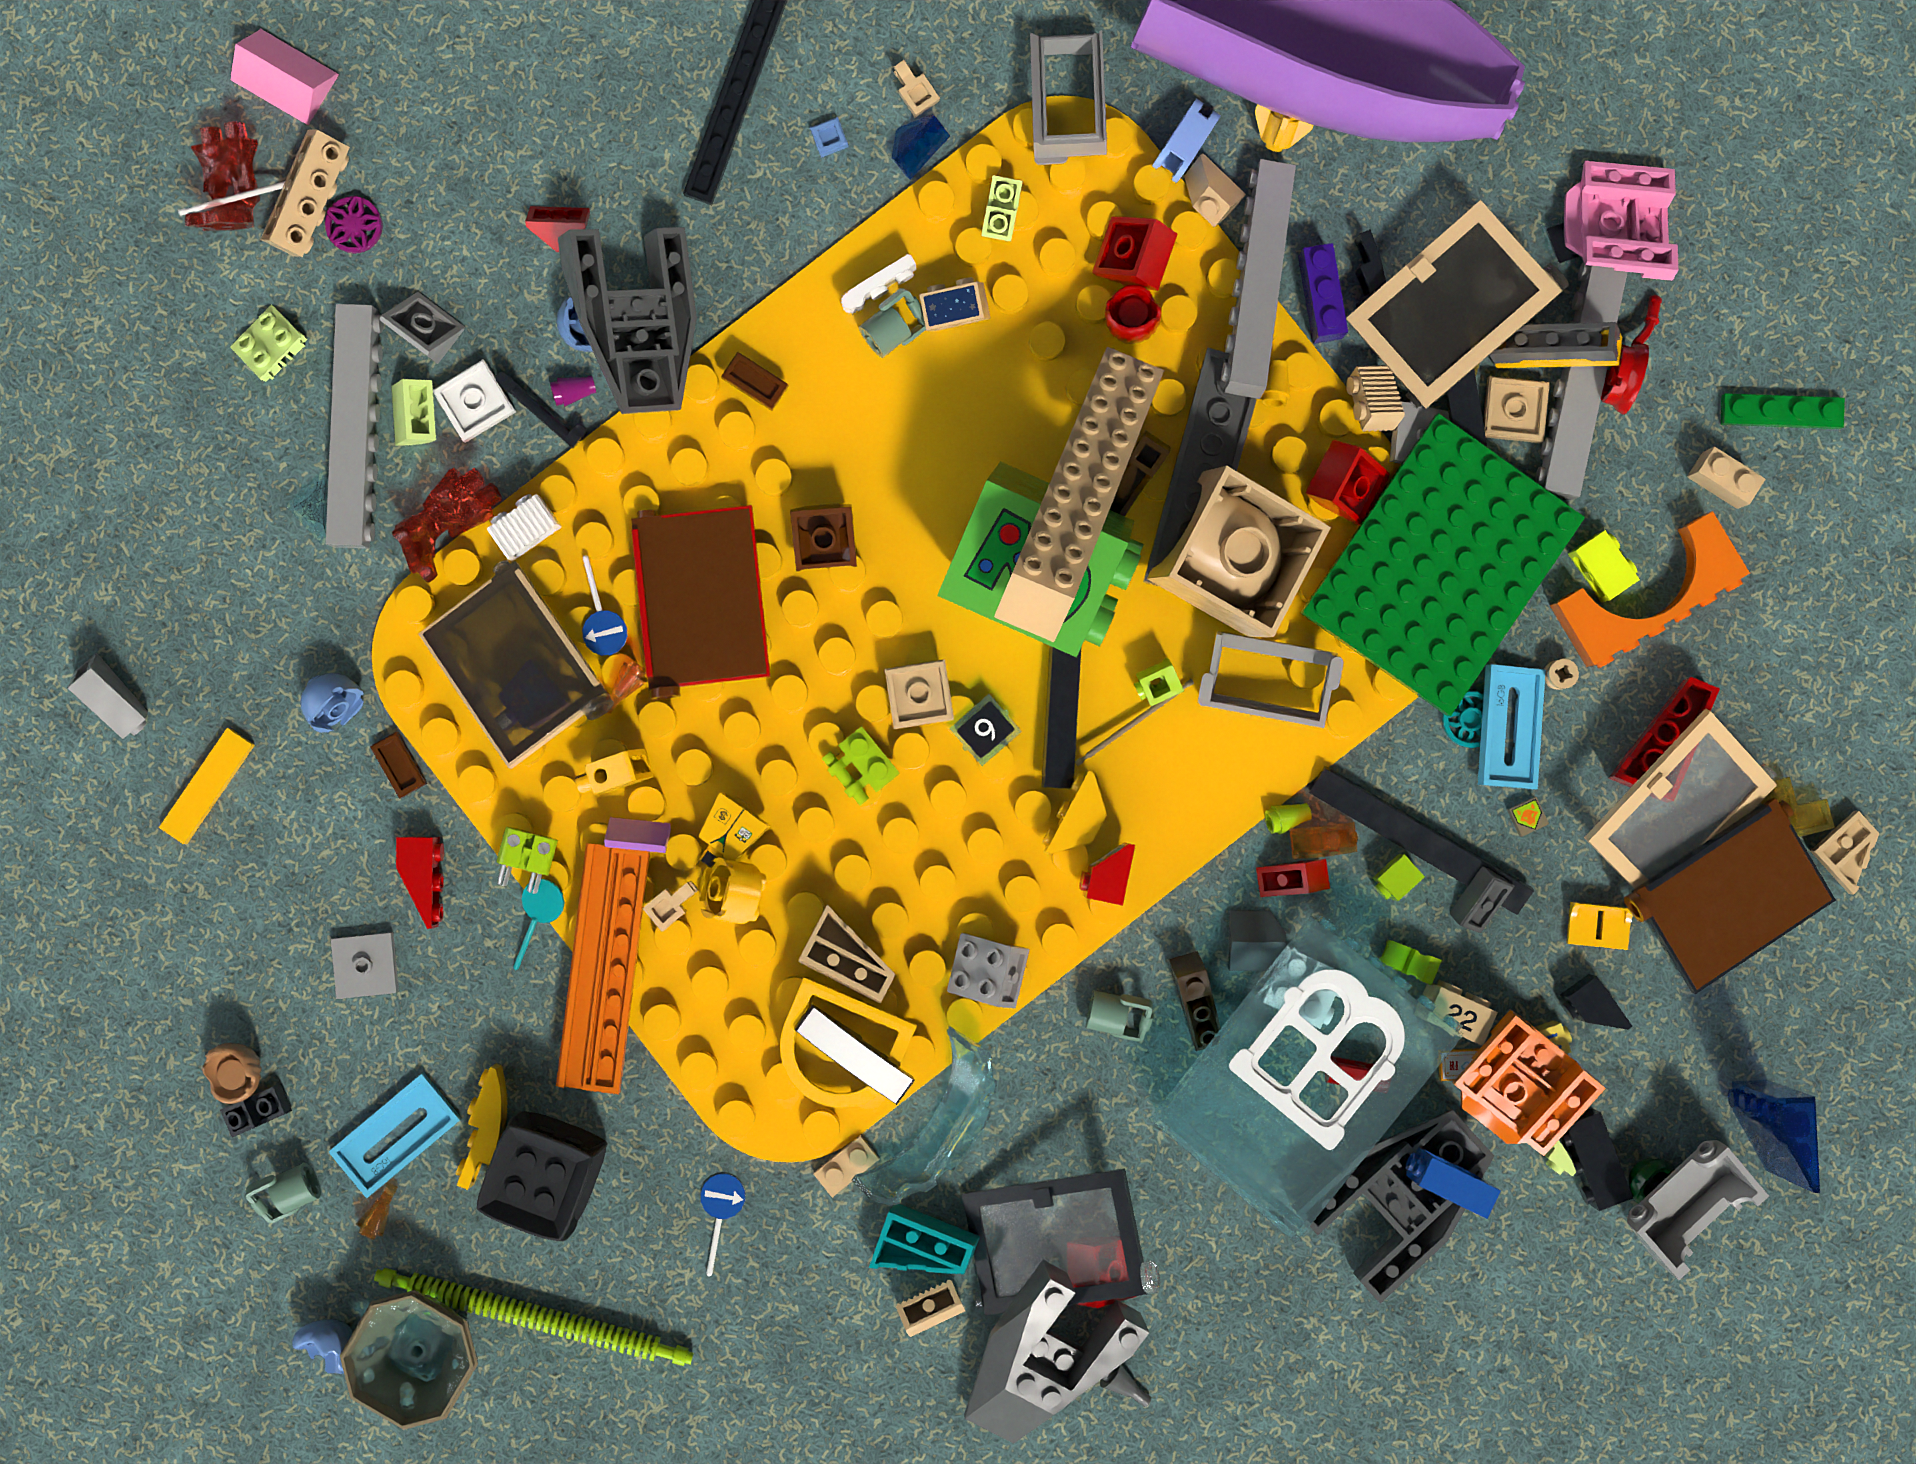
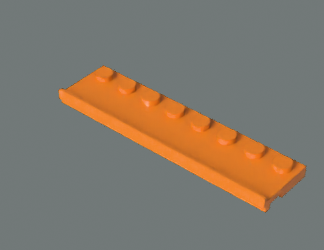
M586 843L556 1086L578 1088L586 1091L619 1094L621 1092L650 851L611 848L601 844Z

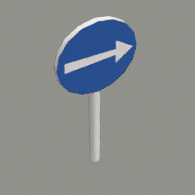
M585 555L583 556V562L597 612L590 615L585 621L582 629L583 640L593 653L612 655L620 651L625 645L628 637L627 626L617 613L602 610L589 557Z
M717 1174L710 1177L701 1190V1203L704 1210L710 1216L716 1218L706 1272L707 1276H711L713 1273L722 1219L735 1216L743 1208L745 1202V1189L742 1183L736 1177L729 1174Z

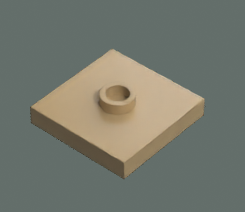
M1489 376L1487 378L1483 417L1486 438L1534 443L1544 442L1549 382Z
M945 659L885 669L894 729L954 720Z

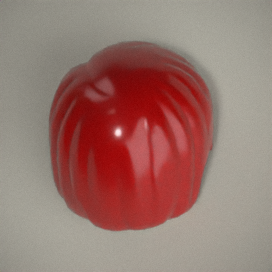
M1128 285L1121 288L1107 301L1105 308L1106 326L1109 328L1110 333L1113 337L1126 344L1141 343L1149 339L1156 332L1162 315L1160 304L1153 299L1148 289L1140 285Z

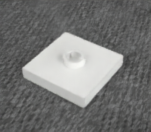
M484 359L433 389L434 395L465 443L516 413V410L500 384L497 383L494 374Z

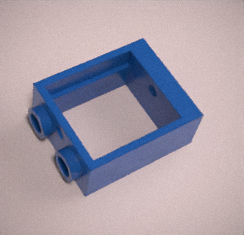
M1420 1147L1416 1153L1413 1152L1409 1156L1406 1163V1169L1408 1170L1406 1175L1417 1185L1488 1219L1501 1192L1500 1189L1486 1179Z

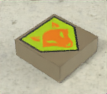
M1532 797L1507 809L1520 837L1549 824L1537 797Z

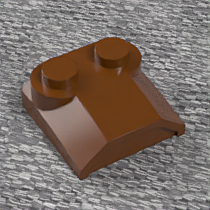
M852 504L812 505L790 510L796 571L839 566L857 567Z

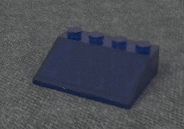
M1769 1080L1732 1081V1089L1728 1091L1729 1105L1733 1108L1736 1118L1765 1170L1813 1193H1820L1815 1096Z

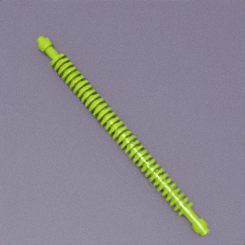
M384 1268L383 1270L377 1269L374 1276V1281L379 1282V1286L390 1289L395 1286L406 1289L407 1292L416 1290L435 1298L443 1304L445 1302V1305H448L449 1308L451 1305L453 1309H458L460 1306L461 1311L465 1312L467 1309L468 1313H473L475 1310L476 1315H481L483 1311V1317H488L490 1314L491 1319H496L498 1315V1321H503L506 1316V1323H511L513 1319V1325L518 1326L521 1320V1327H526L529 1322V1329L533 1330L536 1324V1331H541L544 1326L543 1332L547 1334L550 1328H552L551 1335H556L559 1330L558 1336L564 1337L565 1332H567L566 1339L571 1340L574 1334V1341H579L580 1336H582L581 1343L585 1344L588 1338H590L589 1345H594L597 1340L596 1346L601 1348L603 1342H605L604 1349H609L612 1344L611 1350L616 1352L618 1346H620L619 1353L623 1354L625 1349L628 1348L627 1355H632L633 1350H635L634 1357L639 1358L640 1353L643 1352L642 1359H647L648 1354H650L649 1361L654 1362L655 1357L659 1356L672 1360L673 1364L684 1366L685 1363L691 1365L694 1352H690L689 1348L677 1345L675 1348L660 1344L661 1337L656 1336L654 1342H652L653 1335L650 1334L647 1340H644L646 1333L643 1332L640 1333L639 1338H637L638 1331L635 1330L629 1336L630 1329L628 1328L625 1329L624 1334H622L623 1327L620 1326L614 1332L615 1325L613 1324L610 1325L609 1330H607L608 1323L605 1322L599 1328L600 1321L597 1320L593 1326V1319L590 1318L584 1324L585 1317L582 1316L578 1322V1315L575 1314L569 1320L570 1313L565 1312L563 1318V1311L560 1310L554 1316L555 1309L550 1308L548 1314V1308L545 1306L539 1312L540 1305L537 1304L534 1305L533 1310V1304L529 1302L524 1308L525 1301L520 1300L517 1306V1299L513 1298L510 1302V1297L505 1296L502 1301V1295L497 1294L495 1298V1293L492 1292L487 1297V1291L482 1290L480 1294V1289L475 1288L472 1292V1287L467 1286L465 1289V1285L462 1284L457 1288V1283L452 1282L450 1285V1282L446 1280L442 1284V1279L437 1278L435 1281V1278L431 1276L427 1279V1275L424 1274L420 1276L419 1273L414 1272L410 1278L397 1274L396 1270Z

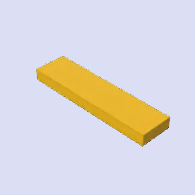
M227 728L159 828L182 844H188L255 744L233 729Z

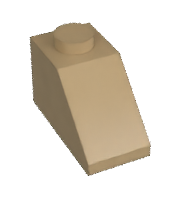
M1204 153L1198 157L1184 175L1192 207L1213 227L1229 216L1246 195Z

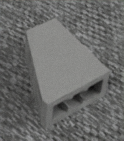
M97 653L73 673L67 688L122 739L130 733L133 736L146 726L147 722L144 720H146L148 711Z

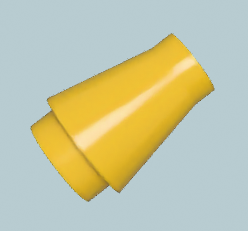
M1272 360L1270 362L1267 387L1261 396L1264 405L1284 407L1287 404V400L1290 399L1288 362L1283 360Z

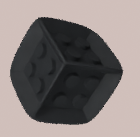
M521 1111L509 1120L508 1126L496 1146L479 1192L476 1209L497 1222L525 1233L553 1241H566L575 1231L577 1222L587 1206L602 1167L608 1143L589 1131L539 1113Z

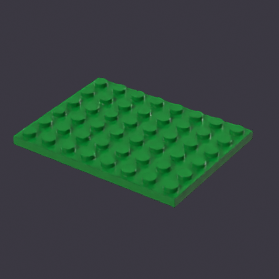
M1438 413L1430 421L1300 613L1446 716H1451L1585 517Z

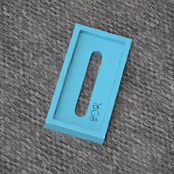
M1486 665L1478 785L1538 789L1545 669ZM1513 687L1516 690V694H1518L1515 706L1513 743L1515 744L1512 751V762L1507 766L1504 762L1508 694L1509 689Z
M422 1073L333 1147L329 1154L362 1194L368 1198L462 1118L427 1075ZM418 1108H424L427 1111V1117L374 1162L368 1163L365 1161V1153Z

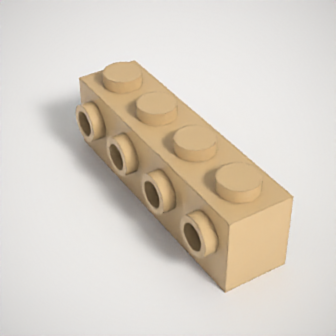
M317 129L307 130L260 240L296 257H303L304 253L307 254L310 251L314 242V238L311 237L314 229L322 223L326 212L323 208L326 201L333 197L337 189L335 180L338 173L345 169L349 161V156L347 155L349 146Z

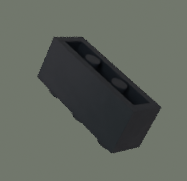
M1593 1108L1586 1110L1560 1140L1565 1148L1569 1147L1573 1157L1571 1160L1576 1170L1575 1176H1580L1583 1187H1580V1193L1584 1202L1587 1205L1590 1204L1598 1211H1602L1633 1199V1195L1601 1112Z

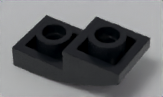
M277 1084L248 1097L244 1101L220 1110L232 1138L292 1111L281 1084Z

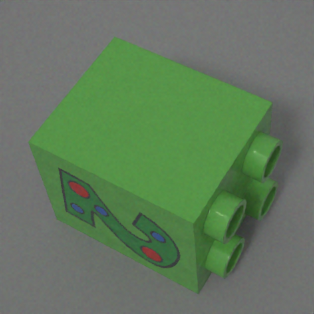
M1000 461L986 480L937 596L1077 658L1084 640L1100 647L1115 614L1114 609L1118 602L1117 598L1106 594L1108 587L1112 584L1123 590L1127 589L1139 563L1140 553L1144 544L1130 538L1134 520L1109 510L1075 599L1054 642L995 618L997 608L1050 484Z

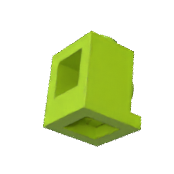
M1168 657L1163 659V662L1136 674L1139 682L1134 683L1141 700L1147 698L1151 706L1184 692ZM1160 677V682L1157 685L1150 684V681Z

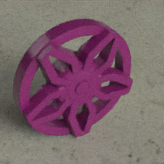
M358 196L345 197L338 200L328 209L325 219V230L330 241L340 250L352 254L362 253L371 249L380 239L383 229L382 218L377 208L368 200ZM356 203H358L359 208L357 213L353 212ZM349 204V206H348V212H349V213H347L345 210L340 209V208L343 207L344 205ZM364 205L369 207L375 216L364 215ZM335 213L343 214L342 220L337 219L334 216ZM332 220L337 225H341L336 227L334 232H332ZM366 220H373L376 222L367 225ZM376 228L372 238L367 241V234L365 232ZM343 231L345 233L344 236L337 238L340 232ZM351 237V241L357 247H347L341 243L348 241ZM362 237V246L356 238Z

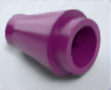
M592 375L587 377L556 378L557 381L550 382L556 406L564 405L566 407L590 394L596 393Z

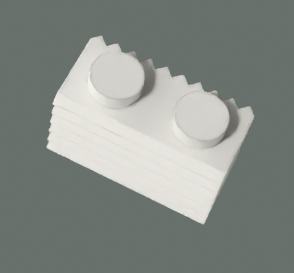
M528 494L522 497L515 504L517 508L508 514L506 512L498 514L491 520L492 526L487 528L504 555L512 562L562 527L544 500L537 494L533 496Z

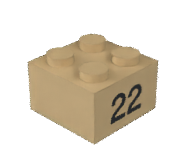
M1441 980L1438 981L1437 985L1433 983L1432 985L1427 984L1414 1015L1483 1046L1498 1013L1489 1008L1491 1002L1468 992L1463 997L1461 996L1462 989Z

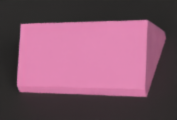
M260 29L236 43L230 80L309 125L337 79L338 74Z

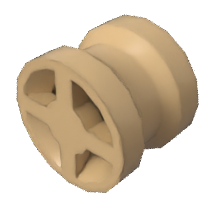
M1569 659L1551 661L1544 668L1546 670L1545 683L1552 689L1570 688L1576 684L1579 677L1578 667Z

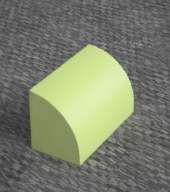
M402 379L391 386L395 445H416L435 441L432 380Z

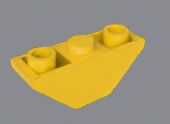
M1088 770L1083 776L1081 774L1077 775L1070 789L1074 791L1070 802L1064 801L1056 817L1060 818V821L1055 829L1049 828L1042 841V844L1046 845L1044 853L1050 855L1093 842L1107 816L1093 772Z

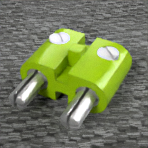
M506 827L496 860L497 863L502 864L497 884H502L506 866L508 867L502 886H507L512 867L532 872L527 888L529 893L532 891L536 873L538 874L532 893L536 894L542 875H549L558 840Z

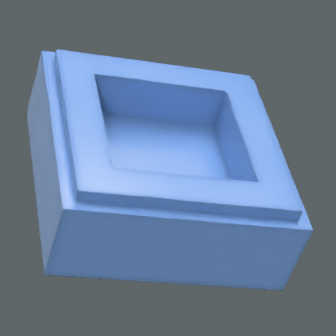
M838 117L810 127L821 157L849 147Z

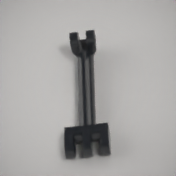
M499 372L496 375L497 383L572 449L585 438L587 430L583 425L578 424L570 431L507 374Z

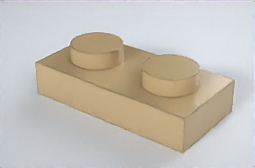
M860 1135L813 1174L833 1198L880 1158L863 1136Z

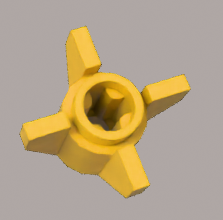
M1258 104L1255 109L1261 140L1266 143V148L1275 152H1282L1283 149L1290 148L1309 133L1314 126L1271 111Z

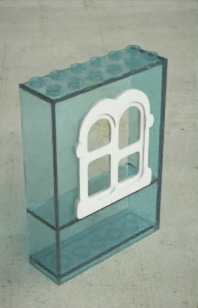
M1310 916L1149 1118L1295 1243L1306 1232L1464 1035L1460 1031L1463 1026L1449 1014L1443 1018L1434 1011L1437 1005L1423 994L1419 997L1415 996L1409 991L1412 987L1409 982L1398 974L1391 977L1384 971L1387 968L1386 964L1374 955H1370L1367 958L1360 952L1363 946L1349 935H1345L1343 938L1335 932L1338 927L1325 916H1320L1319 918ZM1321 989H1329L1336 992L1343 1000L1345 1006L1341 1021L1329 1035L1322 1034L1299 1014L1300 1007L1308 997ZM1363 1022L1373 1023L1384 1032L1386 1048L1362 1080L1356 1081L1333 1063L1330 1056L1356 1024ZM1292 1025L1316 1045L1317 1051L1291 1084L1283 1086L1259 1066L1258 1061L1284 1027ZM1317 1071H1324L1348 1091V1098L1330 1120L1321 1118L1299 1098L1300 1092Z

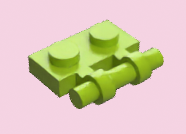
M862 726L838 745L845 753V756L838 760L830 751L822 758L829 767L827 771L830 775L838 778L846 788L844 792L849 798L853 797L860 806L869 799L862 788L870 784L878 792L900 774ZM851 762L863 775L857 781L845 769Z

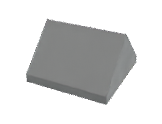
M416 292L380 317V321L436 364L442 360L465 329L462 324L419 292Z

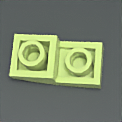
M993 175L981 236L1011 242L1023 181Z
M1558 1140L1546 1153L1545 1157L1548 1160L1545 1164L1560 1175L1563 1171H1566L1571 1176H1574L1576 1170L1573 1162Z

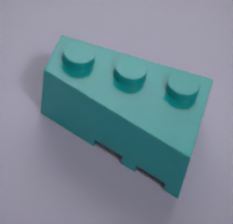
M895 1203L887 1214L869 1268L887 1267L905 1271L907 1269H917L935 1273L965 1274L971 1263L980 1236Z

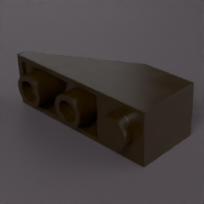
M1198 951L1169 959L1174 982L1195 1050L1199 1051L1225 1043L1207 971Z

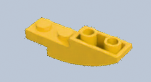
M497 1063L489 1069H484L478 1086L482 1087L478 1098L474 1097L467 1110V1114L471 1115L468 1124L479 1129L478 1131L473 1130L467 1147L471 1148L467 1159L463 1158L456 1171V1175L460 1176L456 1186L466 1190L475 1184L482 1163L490 1164L496 1146L506 1128V1081L502 1065Z

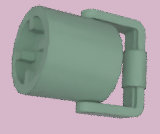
M900 288L879 305L880 310L859 326V331L864 340L881 358H884L900 344L903 346L909 344L926 330L921 304L915 296L913 297L904 288ZM903 297L913 316L920 323L911 331L900 314L892 307Z
M1093 990L1085 1027L1086 1029L1109 1033L1114 1037L1138 1042L1142 1041L1146 1032L1150 1030L1154 1018L1152 1012L1153 1002L1149 999L1127 994L1116 995ZM1129 1006L1145 1009L1138 1026L1139 1031L1125 1028Z
M304 1162L276 1176L269 1175L246 1187L248 1204L268 1223H275L296 1213L300 1207L321 1197L319 1181L313 1169ZM268 1188L270 1198L277 1210L271 1212L269 1207L256 1193Z

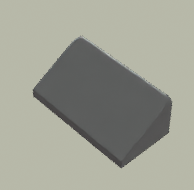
M1482 867L1450 911V915L1460 926L1482 933L1515 885L1490 869Z

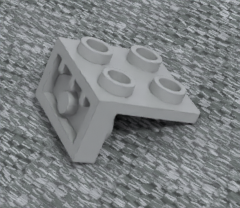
M961 933L947 991L996 1007L1016 1008L1030 949L1006 945Z

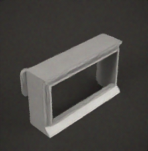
M1102 30L1099 33L1054 36H1038L1030 32L1035 163L1038 165L1064 164L1068 157L1107 155ZM1093 54L1096 133L1047 136L1044 55Z
M1218 631L1210 672L1205 673L1202 677L1198 703L1201 706L1324 728L1331 692L1339 687L1344 662L1336 652ZM1222 647L1326 665L1327 671L1319 712L1214 693Z

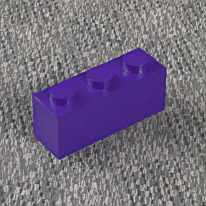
M1330 243L1305 247L1298 255L1312 342L1316 344L1343 339L1348 333L1334 245Z

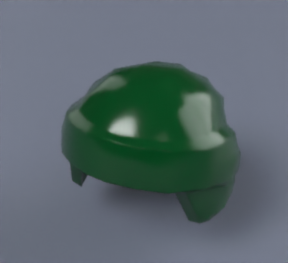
M1661 1158L1643 1159L1634 1165L1629 1173V1188L1633 1199L1639 1204L1675 1170L1674 1166L1669 1161Z

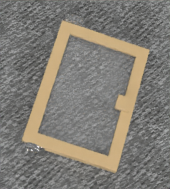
M1705 709L1584 838L1635 889L1752 812L1776 787L1777 784L1773 779L1777 774L1766 764L1762 763L1759 765L1715 715Z

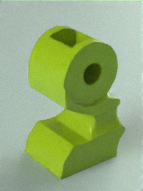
M1387 939L1386 947L1378 960L1383 964L1393 967L1392 969L1415 976L1417 980L1432 985L1442 962L1441 959L1430 955H1422L1418 950Z

